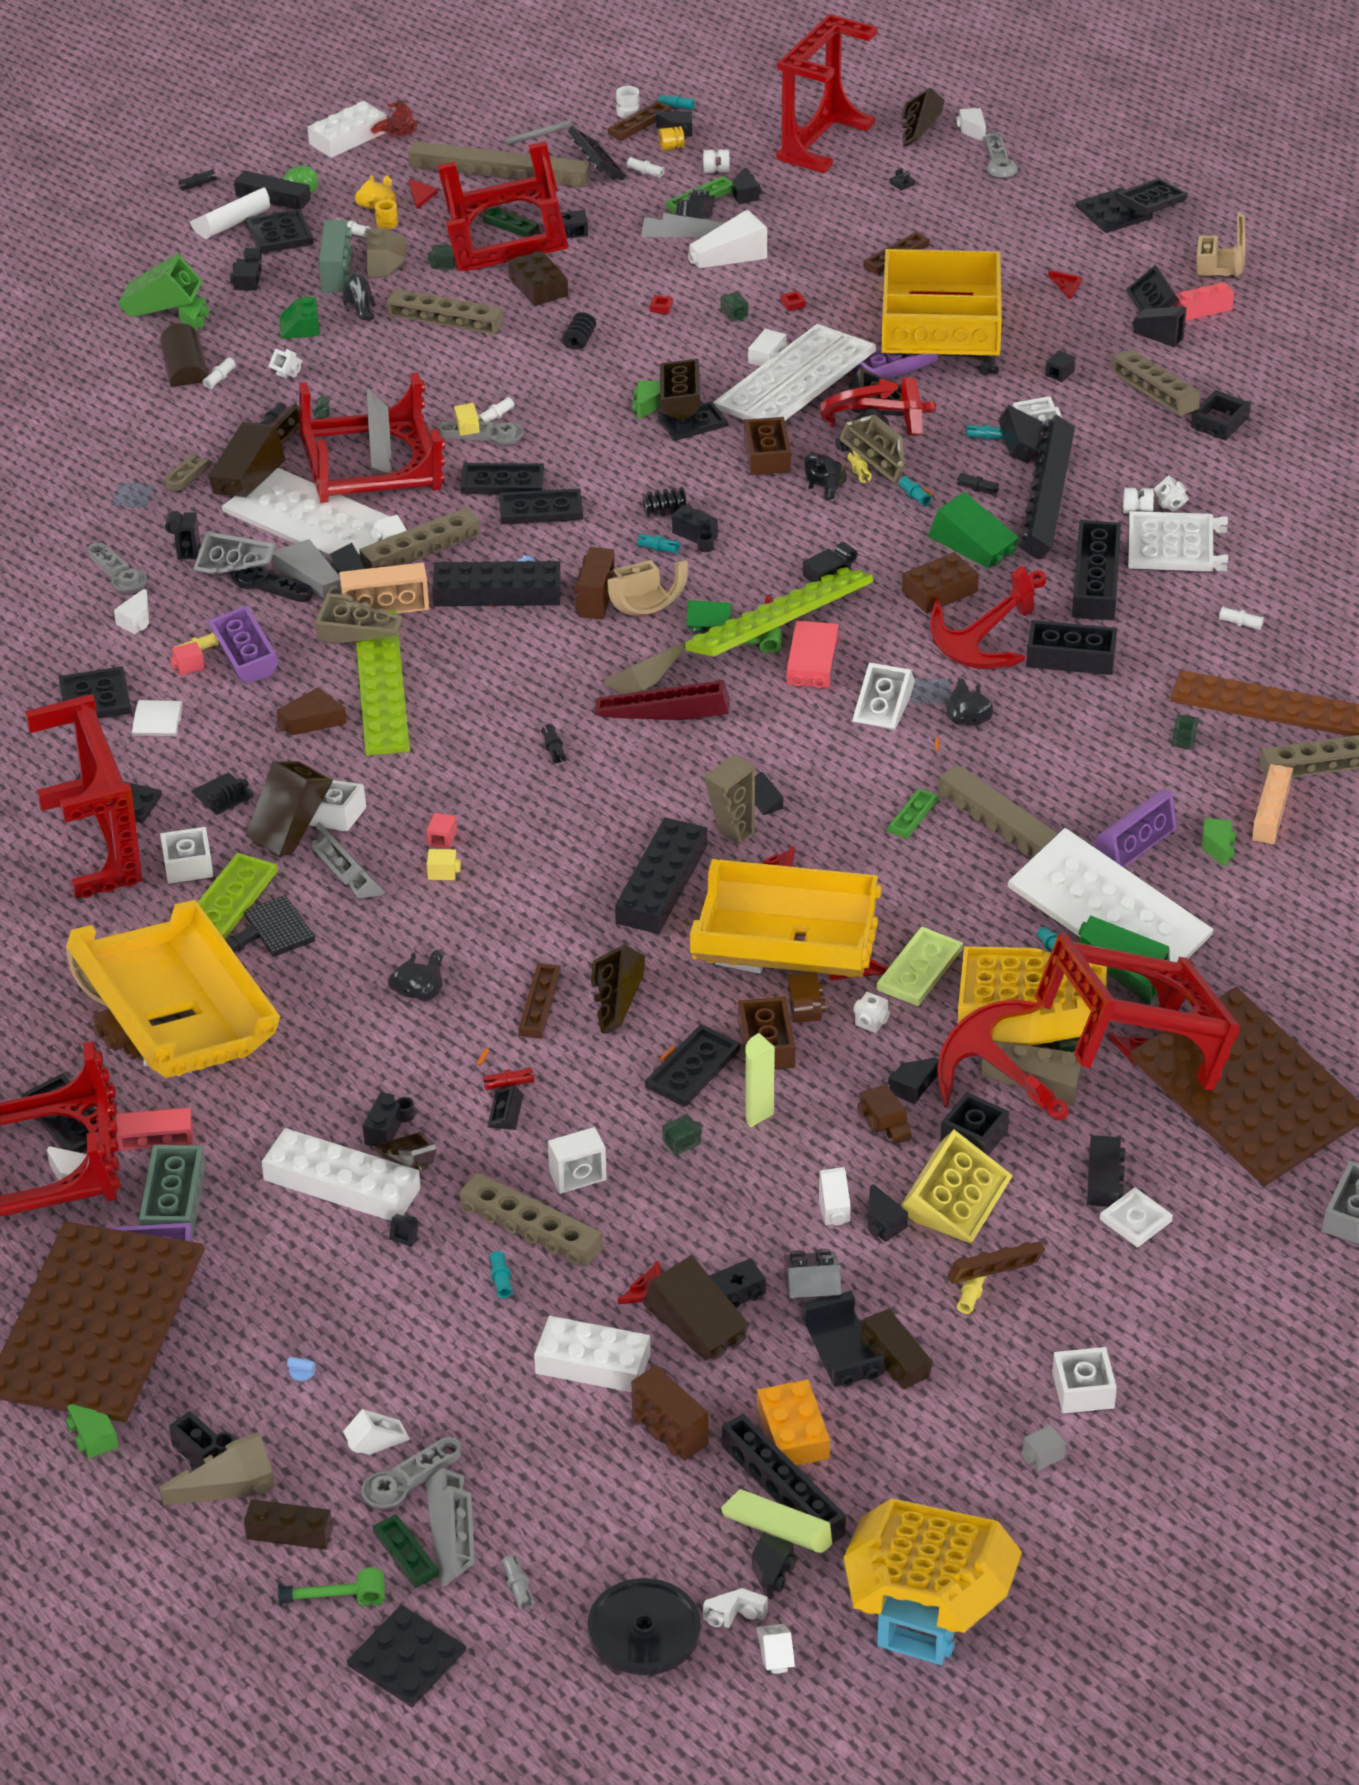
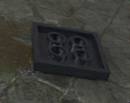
M1123 187L1076 202V207L1105 233L1153 219V213L1140 215L1136 210L1131 207H1125L1116 200L1117 193L1125 190Z
M300 208L246 218V223L256 248H261L262 253L314 244L313 236Z
M123 666L58 676L62 701L93 694L98 718L132 713Z
M400 1605L347 1660V1666L413 1708L466 1651V1645L408 1608Z

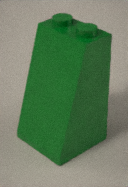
M966 492L961 493L937 511L928 534L929 538L986 568L991 567L993 564L995 566L999 565L1006 555L1011 556L1017 549L1016 544L1019 539L1016 534Z
M1090 915L1087 922H1083L1080 926L1078 935L1081 937L1079 942L1081 944L1170 961L1169 946ZM1107 967V974L1138 998L1151 1005L1157 992L1147 978L1135 972Z

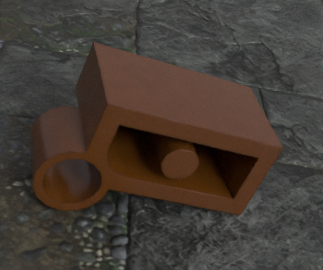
M817 972L788 974V992L793 1023L821 1021L822 1013H826L825 998L821 999L820 997L823 996V983L818 982Z
M109 1008L93 1015L95 1023L93 1031L98 1039H103L109 1049L117 1051L124 1048L127 1055L131 1054V1060L142 1056Z
M887 1084L859 1092L860 1103L857 1104L858 1111L861 1117L866 1118L871 1130H875L876 1133L886 1130L888 1139H893V1141H890L892 1145L912 1138L911 1129L907 1122V1111Z

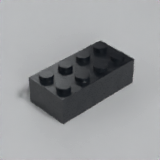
M1031 620L1026 667L1112 675L1117 628Z

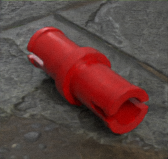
M532 1067L516 1071L507 1069L504 1070V1073L484 1075L485 1090L534 1083V1075H531L533 1069Z

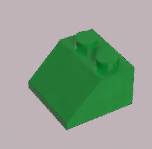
M306 296L297 298L280 315L281 339L320 336L316 297Z
M688 600L686 626L691 628L692 632H704V629L722 626L727 620L732 619L734 607L728 602Z

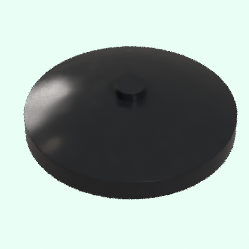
M631 1579L611 1586L596 1599L588 1616L589 1641L598 1657L609 1666L634 1675H654L676 1668L691 1656L700 1638V1615L694 1601L677 1586L657 1579Z

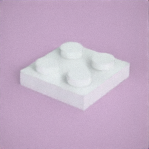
M1133 1188L1102 1211L1100 1220L1138 1248L1171 1223L1173 1215L1137 1188Z

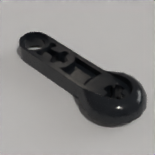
M261 566L235 570L230 573L232 582L242 589L257 588L297 602H306L312 598V588L310 585L265 570ZM300 592H306V593H308V594L299 595L298 593H300Z

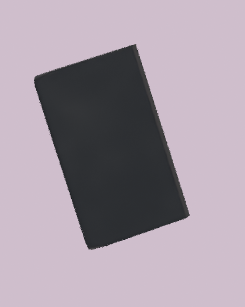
M760 772L755 776V805L763 815L783 809V796L767 776Z
M516 1085L495 1092L487 1128L516 1130L523 1100V1093Z

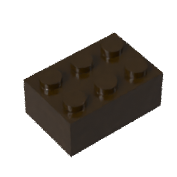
M537 251L533 254L508 261L509 279L533 306L568 296V278L543 251Z

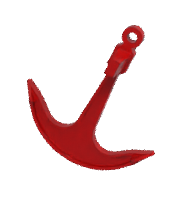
M907 377L901 379L902 401L885 400L898 389V385L880 379L879 385L860 387L829 397L820 405V416L825 421L830 422L831 427H834L835 413L843 410L876 408L878 410L901 411L904 414L908 435L923 434L922 413L935 412L936 404L935 402L923 403L920 401L916 378ZM881 395L882 399H874L867 397Z
M1020 566L1011 574L1012 590L1010 596L963 630H951L945 626L940 600L936 598L930 620L931 632L936 646L943 654L955 662L977 669L1012 667L1024 661V655L1009 651L1005 653L982 652L978 648V644L1015 606H1017L1018 612L1023 616L1028 615L1034 610L1033 595L1035 594V588H1041L1046 584L1045 573L1036 570L1028 576L1027 569Z
M1024 1000L994 1002L973 1011L955 1026L942 1047L938 1061V1081L944 1107H948L954 1085L955 1069L958 1063L969 1056H978L1026 1089L1029 1099L1042 1110H1045L1052 1119L1061 1121L1068 1116L1069 1108L1067 1104L1061 1099H1056L1055 1093L1032 1074L1027 1076L993 1041L992 1033L998 1022L1005 1018L1022 1016L1045 1008L1044 1003Z

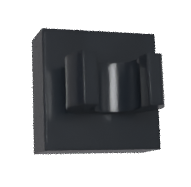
M903 168L895 171L894 177L889 178V183L902 191L915 185V179L910 177L909 172L904 173Z
M396 1213L391 1220L389 1239L412 1247L417 1241L419 1225L417 1217L409 1214L403 1216Z

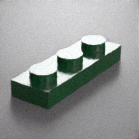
M495 207L483 215V222L523 237H530L539 231L538 223Z
M397 1514L373 1526V1533L414 1588L439 1576L436 1565Z

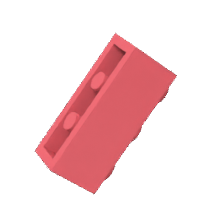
M1220 282L1177 293L1176 295L1179 300L1173 304V307H1187L1185 320L1187 321L1232 310L1234 291L1226 282Z
M191 1108L120 1113L116 1116L118 1127L116 1138L119 1150L153 1148V1145L193 1144Z

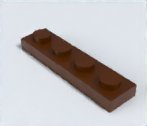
M657 101L609 127L608 135L621 141L656 122V112L671 111V107Z
M915 232L885 249L922 250L929 246L930 239ZM885 249L863 260V267L875 274L884 271Z
M537 963L518 1029L519 1036L543 1038L561 974V965Z
M1041 1241L1034 1243L1025 1242L1017 1247H1004L991 1253L982 1252L970 1258L961 1257L954 1261L947 1277L951 1284L1026 1267L1037 1263L1045 1248Z

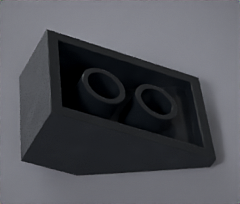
M860 368L850 382L849 390L879 385L880 379L890 380ZM897 384L898 389L885 400L902 401L901 385ZM881 395L867 397L874 399H882ZM851 409L853 412L861 414V412L864 411L860 409ZM879 410L882 415L904 416L901 411Z

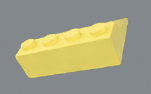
M953 1130L939 1143L900 1206L908 1211V1217L915 1223L972 1243L1013 1175L961 1134Z

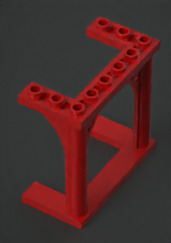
M828 14L777 62V70L782 71L781 149L776 153V160L825 173L833 165V159L808 152L807 149L834 122L867 131L875 123V116L861 113L856 109L843 90L841 83L842 34L870 41L878 33V27ZM825 44V66L807 61ZM795 75L825 83L823 97L815 115L802 127L798 125L795 117Z
M546 141L528 145L535 177L463 192L455 161L437 165L448 211L451 214V221H447L446 226L458 271H468L506 263L509 260L533 254L537 251H543L547 254L569 249L556 196L558 190ZM515 201H526L535 204L541 209L546 233L473 249L470 225L473 219L486 208Z
M418 372L410 373V385L406 393L395 405L388 408L390 434L402 439L410 446L413 452L411 461L405 467L393 473L328 480V449L325 440H318L316 446L314 437L369 432L368 414L311 419L310 390L307 382L299 383V433L320 503L328 502V496L427 486H432L433 491L441 490V483H444V473L441 471V467L445 466L444 455L442 454V450L445 449L444 437H440L438 429L430 430V436H428V426L424 425V414L422 413V409L425 408L424 397H422V392H425L424 380L420 379ZM404 429H411L408 433H401Z
M93 694L25 711L27 727L30 733L69 723L74 724L81 779L37 790L41 811L61 807L65 823L95 815L108 848L107 861L101 871L71 879L75 898H89L96 893L111 892L116 888L126 885L134 886L138 882L143 881L132 789L129 783H124L98 720Z
M1059 933L1034 997L1038 1003L1045 1004V1009H1051L1065 974L1091 1012L1074 1052V1056L1080 1065L1091 1068L1109 1021L1182 1034L1192 1039L1200 1047L1204 1059L1196 1078L1204 1089L1214 1091L1217 1082L1221 1079L1224 1064L1230 1057V1050L1234 1040L1239 1035L1240 1025L1189 959L1179 957L1177 962L1086 945L1073 942L1068 934ZM1088 963L1127 970L1144 976L1153 984L1157 992L1159 1007L1114 999ZM1187 999L1193 1006V1010L1189 1012L1179 1011L1182 1003Z
M93 1041L83 1043L84 1066L78 1076L67 1085L47 1093L0 1102V1126L43 1116L61 1115L78 1120L89 1131L87 1134V1155L71 1174L50 1185L0 1195V1217L105 1195L107 1202L117 1200V1189H120L121 1185L119 1176L116 1174V1171L120 1170L118 1157L115 1155V1152H119L118 1141L114 1135L118 1133L117 1123L114 1119V1116H117V1108L113 1101V1098H116V1089L113 1083H109L110 1075L108 1068L103 1067L101 1050H96ZM97 1107L91 1115L83 1116V1113L88 1108Z

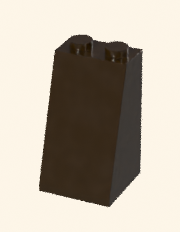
M242 422L208 475L213 494L247 497L286 461L276 425Z
M273 761L245 836L252 839V843L256 846L269 849L270 853L274 856L291 855L297 848L333 780L300 761Z
M692 1255L654 1278L643 1301V1305L705 1362L712 1357L715 1360L720 1358L727 1351L726 1348L731 1344L738 1346L747 1337L746 1332L750 1326L749 1323Z

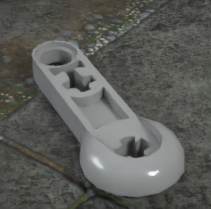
M996 132L986 134L985 144L990 158V162L987 165L988 173L999 178L1015 175L1018 169L1017 165L1008 158L1001 134Z
M444 421L439 424V434L444 438L492 441L498 445L509 446L519 442L523 436L521 425L512 422L495 425L494 422H479V433L460 436L456 421Z
M103 543L89 545V558L111 578L112 585L116 591L123 594H133L145 587L147 576L144 572L129 568L125 561Z
M445 1437L395 1466L392 1470L370 1475L361 1487L363 1499L369 1506L378 1510H390L397 1507L404 1501L409 1490L428 1480L441 1468L444 1469L457 1461L461 1455V1443L456 1438ZM446 1447H452L456 1450L452 1454L442 1452Z

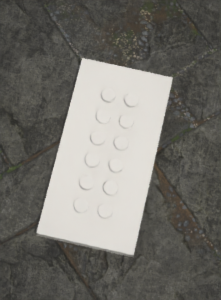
M816 324L713 403L722 412L743 420L784 417V420H787L876 351V345Z
M277 468L247 497L235 496L222 506L223 512L295 544L310 539L320 553L331 560L333 559L330 553L350 543H353L358 554L359 549L376 543L371 534L376 520L390 517L342 495L328 496V502L320 503L314 483L280 468Z
M1066 828L1008 881L1007 887L1076 935L1079 933L1081 924L1087 922L1091 915L1169 946L1170 961L1177 962L1179 957L1189 958L1213 934L1214 930Z

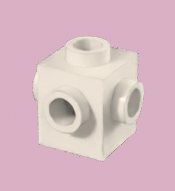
M275 349L268 367L276 370V375L287 379L288 376L294 378L300 371L303 360L296 357L297 353L288 349L285 352Z
M1169 475L1154 488L1159 498L1157 502L1163 509L1168 508L1171 511H1177L1189 500L1185 493L1186 487Z
M866 992L861 1000L858 999L853 1009L855 1025L877 1033L881 1026L888 1021L890 1015L888 1000Z

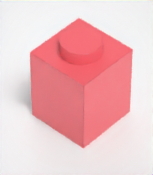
M197 642L172 648L173 657H170L172 669H177L180 675L205 669L203 653Z
M434 813L426 830L428 846L450 849L457 833L456 816Z

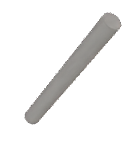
M570 120L505 138L504 141L507 145L571 127L572 124Z

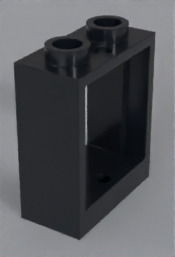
M1215 390L1199 406L1200 409L1192 412L1191 428L1226 441L1249 418L1251 403ZM1214 409L1231 417L1224 422L1207 414Z

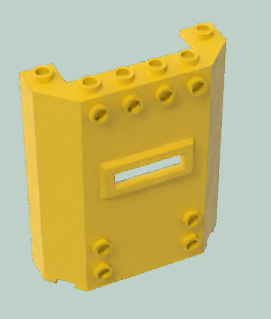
M712 859L708 871V892L699 920H694L690 932V954L693 960L708 963L718 962L730 965L844 975L850 978L863 977L864 968H869L875 931H877L878 917H875L876 900L881 898L882 885H878V875ZM795 935H806L805 940L795 941Z
M196 900L175 904L169 922L94 940L96 930L92 925L70 931L67 949L149 1067L165 1078L180 1076L191 1071L202 1070L209 1066L244 1058L253 1053L276 1032L280 1015ZM190 1009L195 1013L193 1016L152 1026L149 1020Z

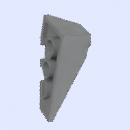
M206 531L193 570L207 574H217L269 565L276 545L274 543Z

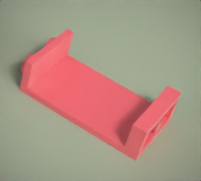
M796 621L787 665V684L830 688V673L835 645L838 644L839 624Z

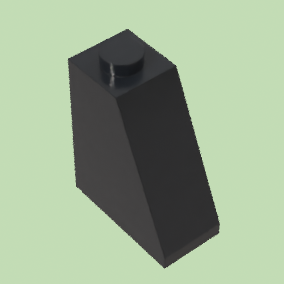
M1187 307L1144 309L1133 319V333L1175 347L1184 339Z
M1007 405L998 421L1009 454L1023 462H1030L1038 448L1043 421Z

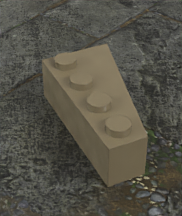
M734 754L704 776L719 833L740 845L755 833V766Z
M994 1041L1027 1076L1032 1074L1055 1093L1056 1099L1063 1100L1067 1105L1075 1106L1082 1066L1074 1056V1052ZM982 1058V1076L1008 1085L1013 1084L1022 1087Z

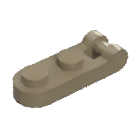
M191 454L165 477V487L170 491L182 490L203 471L209 469L211 461L206 458L200 459L198 455Z

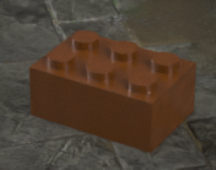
M784 417L744 419V443L750 474L791 472V449Z
M589 547L587 555L583 556V568L579 569V581L575 582L574 592L578 594L575 610L579 611V617L604 620L610 600L608 579L613 578L612 569H615L614 549Z
M953 552L904 572L902 576V592L925 613H929L933 609L936 598H939L940 605L943 607L977 593L979 573Z
M786 996L738 1000V1025L745 1063L746 1044L753 1036L760 1033L775 1047L774 1069L795 1068V1042Z
M653 1366L631 1381V1414L633 1419L638 1424L643 1423L655 1440L661 1439L673 1456L678 1455L685 1461L709 1444L708 1411L658 1366Z

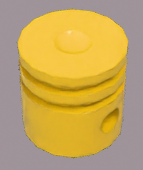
M678 126V128L659 129V143L662 151L672 150L675 147L677 149L680 147L684 148V134L681 126Z
M381 200L375 204L377 227L392 229L398 225L397 204L394 201Z

